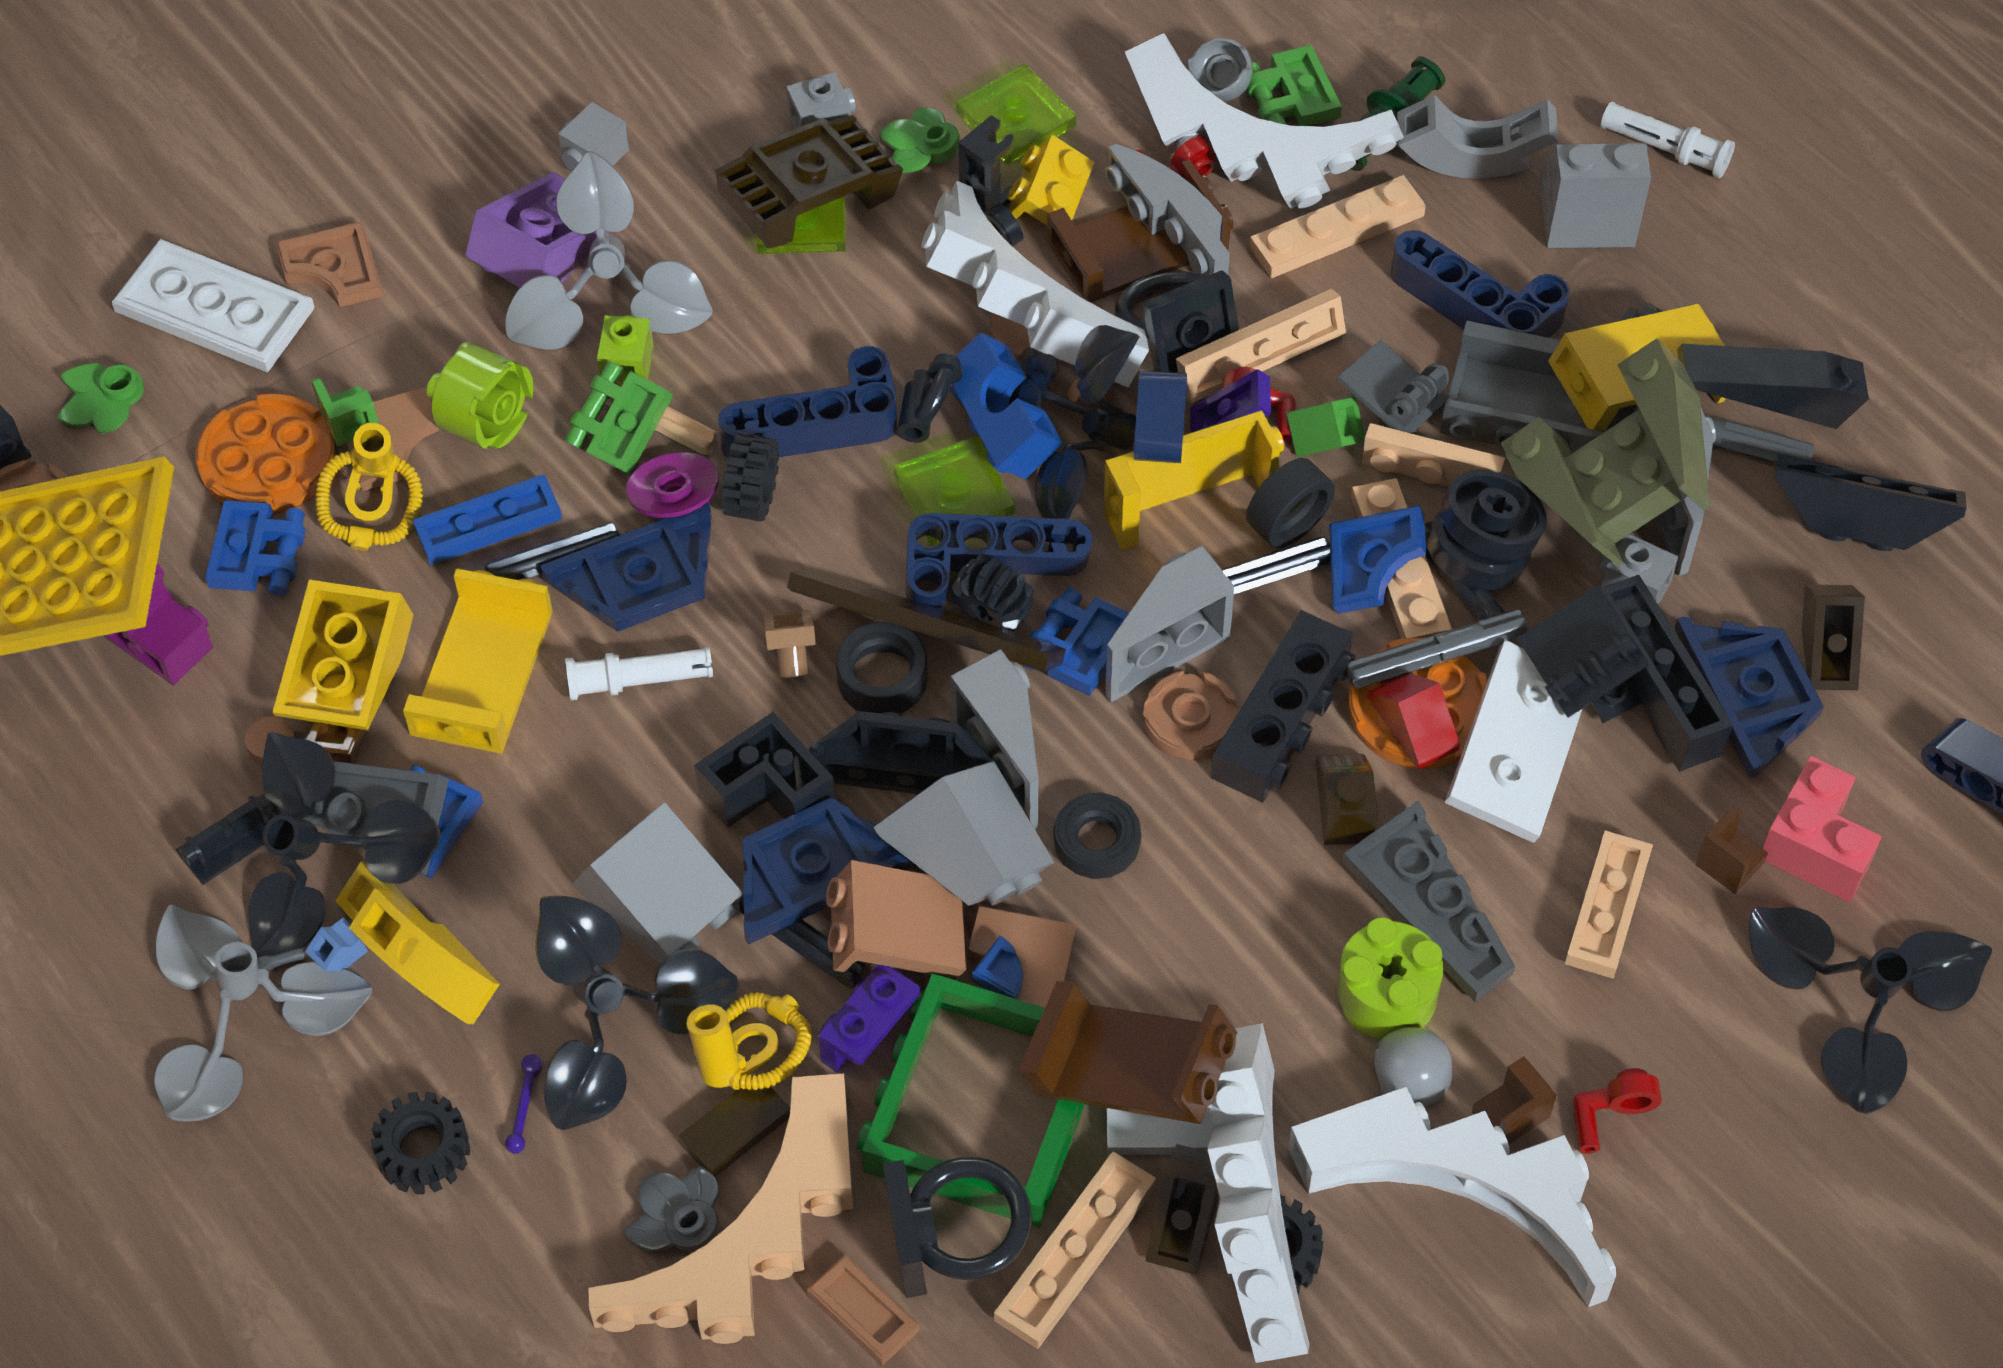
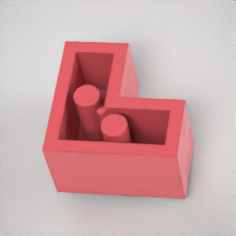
M1810 756L1768 832L1763 849L1768 852L1765 862L1850 903L1871 865L1882 836L1840 816L1856 777Z

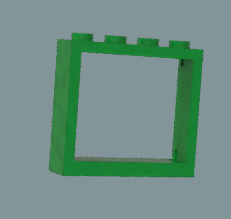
M932 973L926 990L920 989L919 997L911 1005L909 1017L914 1020L909 1033L901 1032L895 1043L892 1062H895L896 1065L891 1078L883 1076L879 1083L874 1105L879 1107L873 1122L865 1121L861 1128L856 1149L862 1151L863 1172L885 1179L883 1163L904 1160L908 1186L914 1188L918 1180L927 1171L944 1162L887 1143L939 1008L1033 1037L1045 1009L1044 1007ZM1059 1099L1057 1101L1026 1187L1023 1186L1031 1204V1226L1038 1228L1042 1226L1086 1104ZM957 1179L945 1184L934 1194L1011 1219L1009 1204L1005 1196L997 1187L981 1179Z

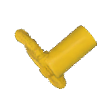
M367 423L360 426L355 432L353 450L351 452L346 451L345 454L341 452L339 456L335 455L334 459L331 458L326 463V467L322 468L323 472L320 473L321 477L318 478L319 482L316 484L317 493L315 494L317 497L315 499L317 502L315 504L317 507V520L320 521L323 530L338 539L343 538L344 541L348 539L350 548L359 551H368L373 543L374 545L379 544L382 546L384 543L385 545L395 544V541L400 542L401 539H404L405 535H408L409 531L412 530L414 526L412 520L419 516V508L422 507L420 503L423 502L421 499L423 497L421 493L423 492L421 488L422 483L419 482L421 478L417 477L418 472H414L415 468L410 467V463H406L405 460L401 461L399 455L393 453L389 431L378 423ZM347 463L349 465L353 464L345 493V504L349 513L356 519L364 522H374L387 514L392 504L394 473L397 470V472L403 475L408 484L410 498L408 499L409 502L407 503L405 515L401 519L402 522L395 529L388 532L385 531L384 533L382 531L380 533L375 532V529L351 526L349 529V527L341 526L333 520L329 511V488L331 487L330 484L332 483L333 476L341 467L346 466ZM361 474L384 478V484L380 488L383 494L382 503L372 512L359 509L355 503L356 491L361 488L359 483Z
M759 992L749 993V995L745 994L743 997H739L738 1000H734L733 1004L731 1003L726 1011L717 1005L700 1006L690 1013L686 1022L701 1078L707 1085L714 1088L730 1086L735 1090L742 1088L756 1091L758 1087L760 1090H763L764 1086L769 1088L770 1085L780 1084L781 1081L789 1078L800 1066L809 1050L812 1039L810 1023L799 1013L797 1001L788 994L782 998ZM754 1007L766 1009L769 1015L786 1025L794 1027L797 1034L795 1046H793V1050H791L788 1058L779 1067H776L775 1070L768 1071L766 1074L762 1073V1076L761 1074L757 1076L755 1074L752 1076L751 1074L768 1062L777 1052L779 1041L776 1032L770 1026L762 1023L744 1025L733 1033L730 1028L731 1021L743 1012H746L747 1009ZM754 1035L765 1037L768 1040L766 1047L758 1054L751 1055L749 1061L746 1062L745 1057L737 1053L739 1051L738 1045L747 1037Z

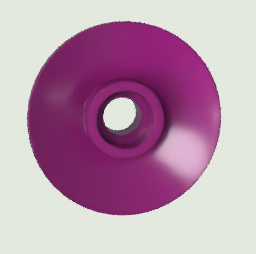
M689 452L668 453L652 458L639 466L627 482L626 493L632 507L644 515L658 518L676 517L690 513L706 504L718 488L719 477L714 464L701 455Z

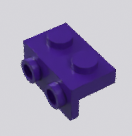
M877 965L868 977L863 978L856 985L850 998L836 1014L831 1015L823 1024L818 1034L821 1062L836 1073L848 1060L856 1065H861L919 997L920 987L893 968Z

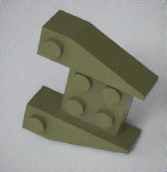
M1658 338L1617 364L1639 409L1574 453H1571L1566 441L1540 417L1501 442L1516 477L1617 567L1623 564V560L1615 543L1687 496L1703 511L1710 508L1700 396L1683 363Z

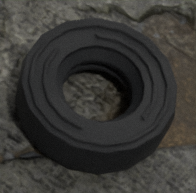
M1102 792L1086 793L1070 800L1059 811L1053 828L1055 851L1063 865L1075 874L1091 879L1110 878L1125 871L1136 859L1142 839L1140 821L1132 807L1119 797ZM1092 821L1105 822L1113 827L1116 832V839L1106 849H1089L1078 838L1080 829Z

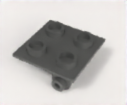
M1381 339L1337 378L1354 398L1364 403L1383 420L1388 428L1411 434L1448 399L1441 393L1449 382V372L1445 366L1430 364L1419 374Z

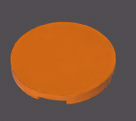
M261 394L256 395L257 400L240 404L229 411L221 410L210 420L198 440L196 463L206 490L222 505L224 501L268 503L271 505L274 514L287 511L289 508H295L315 496L317 493L316 484L319 482L318 478L321 477L320 473L323 472L322 468L326 467V463L337 455V446L324 417L314 405L291 395Z
M1424 637L1408 639L1403 638L1388 642L1385 648H1382L1375 653L1390 648H1394L1406 643H1410L1422 639ZM1465 656L1410 672L1440 683L1460 742L1459 751L1435 761L1422 769L1437 768L1455 763L1460 760L1488 681L1485 672H1480ZM1398 677L1360 689L1353 688L1350 683L1347 701L1348 714L1360 740L1380 757L1401 766L1416 768L1367 697L1368 691Z

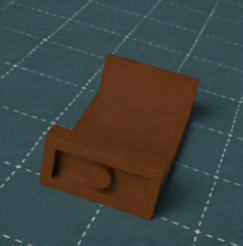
M1190 159L1182 162L1181 177L1204 195L1222 215L1220 241L1228 250L1230 230L1234 226L1228 207L1225 204H1219L1213 195L1208 177L1204 173L1199 174ZM1128 206L1078 225L1073 223L1064 207L1048 213L1047 242L1083 299L1090 303L1125 290L1128 286L1142 278L1162 272L1174 271L1190 264L1185 251L1179 244L1175 245L1172 243L1166 229L1151 234L1142 221H1136L1132 217Z
M1056 981L1018 1071L1037 1094L1042 1097L1201 1124L1208 1106L1215 1100L1218 1080L1226 1060L1234 1052L1238 1032L1218 1005L1209 1004L1202 1022L1091 1005L1074 983Z

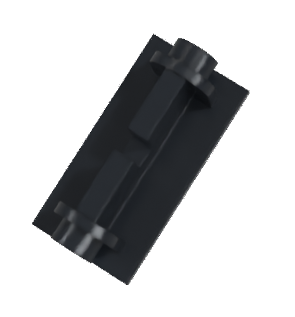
M264 794L257 797L249 796L247 803L193 838L190 836L184 839L185 843L175 849L202 885L264 846V828L268 821L275 817L272 813L274 808Z

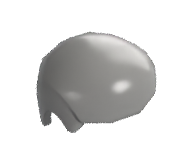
M1214 38L1201 44L1193 56L1188 59V71L1204 88L1223 102L1237 99L1246 91L1253 73L1251 57L1247 49L1233 39Z
M1405 1026L1386 1034L1379 1041L1378 1048L1374 1054V1070L1379 1080L1381 1094L1384 1095L1407 1087L1414 1103L1421 1102L1424 1108L1441 1101L1452 1080V1059L1445 1041L1426 1027Z

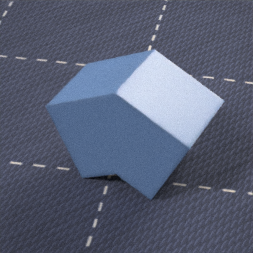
M341 918L331 927H321L305 950L324 971L347 969L368 952L366 945L349 929L350 924L344 918Z

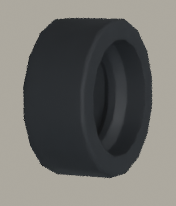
M1297 458L1289 461L1275 470L1255 492L1247 507L1246 521L1274 548H1283L1293 544L1305 536L1327 512L1334 498L1335 485L1309 459Z
M874 622L860 626L847 635L837 651L836 661L837 684L843 699L857 711L878 714L883 712L899 714L915 705L920 700L927 686V654L921 640L910 629L888 622ZM876 652H892L904 657L909 662L910 673L898 684L888 687H872L860 682L855 677L854 666L856 662L866 655Z

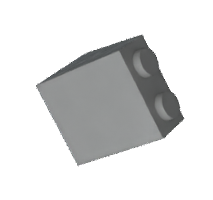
M1646 143L1557 144L1539 176L1547 248L1636 246L1651 181Z
M994 761L942 777L874 826L879 837L968 906L986 899L989 900L991 905H995L1014 893L1019 896L1040 884L1043 880L1039 873L1054 863Z
M665 802L590 864L572 883L577 891L590 903L599 906L615 919L620 930L658 965L674 952L684 949H695L701 943L695 935L707 924L716 931L737 912L732 903L743 894Z

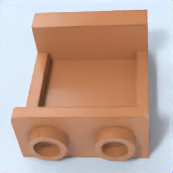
M851 860L837 877H833L829 882L826 903L828 907H831L832 926L828 934V949L830 952H833L834 971L845 972L854 962L862 961L925 973V985L927 987L932 973L957 980L966 970L962 900L930 875Z

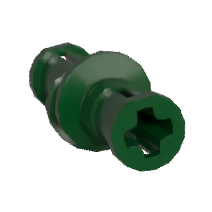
M1424 56L1417 57L1411 64L1412 69L1400 81L1395 82L1389 90L1376 89L1368 95L1366 105L1369 113L1364 114L1358 121L1392 110L1398 122V111L1424 100L1433 90L1442 88L1446 81L1443 72L1431 60ZM1372 153L1355 160L1356 164L1351 169L1361 171L1367 165V158Z

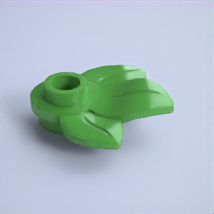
M917 108L911 120H894L879 132L880 139L895 150L891 158L903 168L902 173L919 171L930 161L933 163L947 162L958 153L960 135L957 128L950 123H946L944 114L935 108Z
M91 363L67 370L61 374V377L75 395L60 411L58 420L61 423L76 428L94 424L99 434H105L119 428L129 417L130 406L136 403L144 393L142 377L127 365H113L107 368L98 363Z

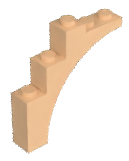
M844 1073L792 1077L790 1117L781 1150L763 1186L739 1217L707 1245L673 1265L630 1281L589 1287V1310L594 1328L603 1327L604 1330L610 1332H624L640 1324L656 1323L660 1327L676 1328L686 1325L688 1321L698 1320L701 1340L711 1339L715 1343L730 1344L740 1341L743 1336H755L752 1276L762 1275L766 1279L779 1280L788 1278L796 1272H805L801 1213H812L819 1217H830L841 1213L842 1210L853 1209Z

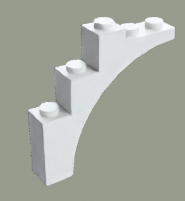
M1164 33L1125 51L1161 139L1172 155L1187 140L1202 136L1210 139L1220 165L1231 182L1236 179L1239 181L1251 179L1261 173L1262 167L1269 164L1280 192L1290 209L1296 206L1298 208L1312 206L1322 199V194L1331 191L1324 177L1325 174L1345 172L1356 164L1355 160L1370 153L1372 155L1386 153L1396 146V141L1404 138L1392 110L1361 121L1326 127L1289 126L1251 116L1227 105L1204 88L1182 64Z
M956 181L950 194L944 192L938 201L934 217L938 218V223L931 222L924 234L921 247L925 248L927 267L972 285L976 288L978 307L1024 325L1028 329L1031 348L1051 354L1055 358L1075 365L1083 340L1093 328L1099 325H1108L1138 334L1140 338L1114 380L1116 383L1129 387L1149 351L1145 330L1079 297L1029 262L988 221L976 201L973 188Z
M1263 1023L1236 1028L1238 1033L1236 1035L1234 1052L1226 1060L1217 1083L1218 1088L1215 1100L1208 1106L1213 1122V1130L1207 1149L1220 1195V1203L1214 1225L1227 1274L1232 1273L1256 1363L1308 1354L1310 1345L1297 1294L1283 1220L1272 1116L1275 1069Z
M1407 1087L1291 1127L1288 1150L1308 1194L1345 1184L1390 1181L1430 1186L1469 1198L1505 1216L1538 1241L1568 1274L1587 1307L1608 1300L1616 1278L1615 1265L1609 1252L1605 1248L1599 1249L1591 1233L1593 1231V1224L1590 1214L1585 1205L1580 1202L1589 1179L1588 1167L1582 1154L1578 1150L1572 1151L1565 1135L1509 1155V1145L1503 1130L1499 1126H1492L1486 1111L1431 1130L1430 1120L1421 1102L1414 1103Z

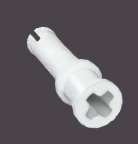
M1613 101L1606 107L1601 120V128H1607L1639 142L1675 154V159L1678 160V163L1687 165L1690 162L1711 170L1713 176L1721 178L1725 173L1735 148L1734 141L1727 139L1725 142H1721L1701 134V129L1697 127H1688L1686 130H1683L1653 117L1617 105Z
M709 647L619 659L618 654L613 655V653H606L604 659L575 662L573 658H565L570 701L578 700L579 695L608 691L611 696L618 695V692H623L622 687L713 677Z

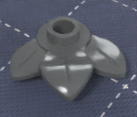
M697 1166L685 1176L683 1181L665 1172L653 1173L642 1178L638 1187V1198L645 1212L624 1229L623 1232L629 1242L644 1251L658 1253L673 1246L688 1252H695L707 1245L717 1236L719 1219L713 1209L719 1195V1186L715 1177L704 1167ZM697 1220L694 1226L686 1228L689 1223Z

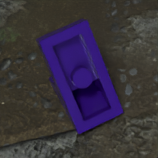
M1256 369L1190 407L1191 433L1261 410L1265 417L1270 415V376Z

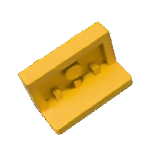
M1053 134L1039 147L1033 144L1027 150L1020 163V166L1024 168L1022 176L1015 181L1008 193L1007 199L1011 201L1008 210L1015 219L1023 212H1027L1048 226V213L1064 207L1072 220L1095 162Z

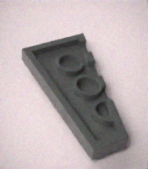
M334 762L335 781L330 795L321 802L313 803L315 814L303 819L336 835L368 837L366 817L369 811L386 801L398 800L421 807L439 825L449 779L439 774ZM430 860L421 872L424 875L428 873Z
M1418 800L1346 851L1343 855L1342 863L1398 922L1416 927L1440 946L1443 955V969L1476 1002L1513 975L1515 965L1485 913L1480 912L1470 896L1471 889L1462 874L1458 875L1447 857V848L1439 834L1435 835L1426 821L1427 814Z

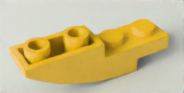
M361 861L335 901L353 920L349 929L383 962L416 989L466 1024L474 1025L500 983L443 924L430 922L394 884L379 881L369 872L366 862Z

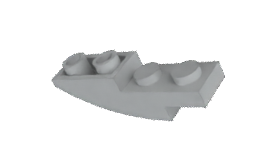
M1119 144L1109 146L1108 166L1105 168V176L1112 190L1115 192L1119 191L1127 201L1132 217L1136 221H1142L1151 234L1166 229L1172 243L1175 245L1179 244L1187 254L1190 266L1195 273L1206 277L1223 270L1228 274L1230 253L1220 241L1222 215L1210 201L1192 184L1160 162Z

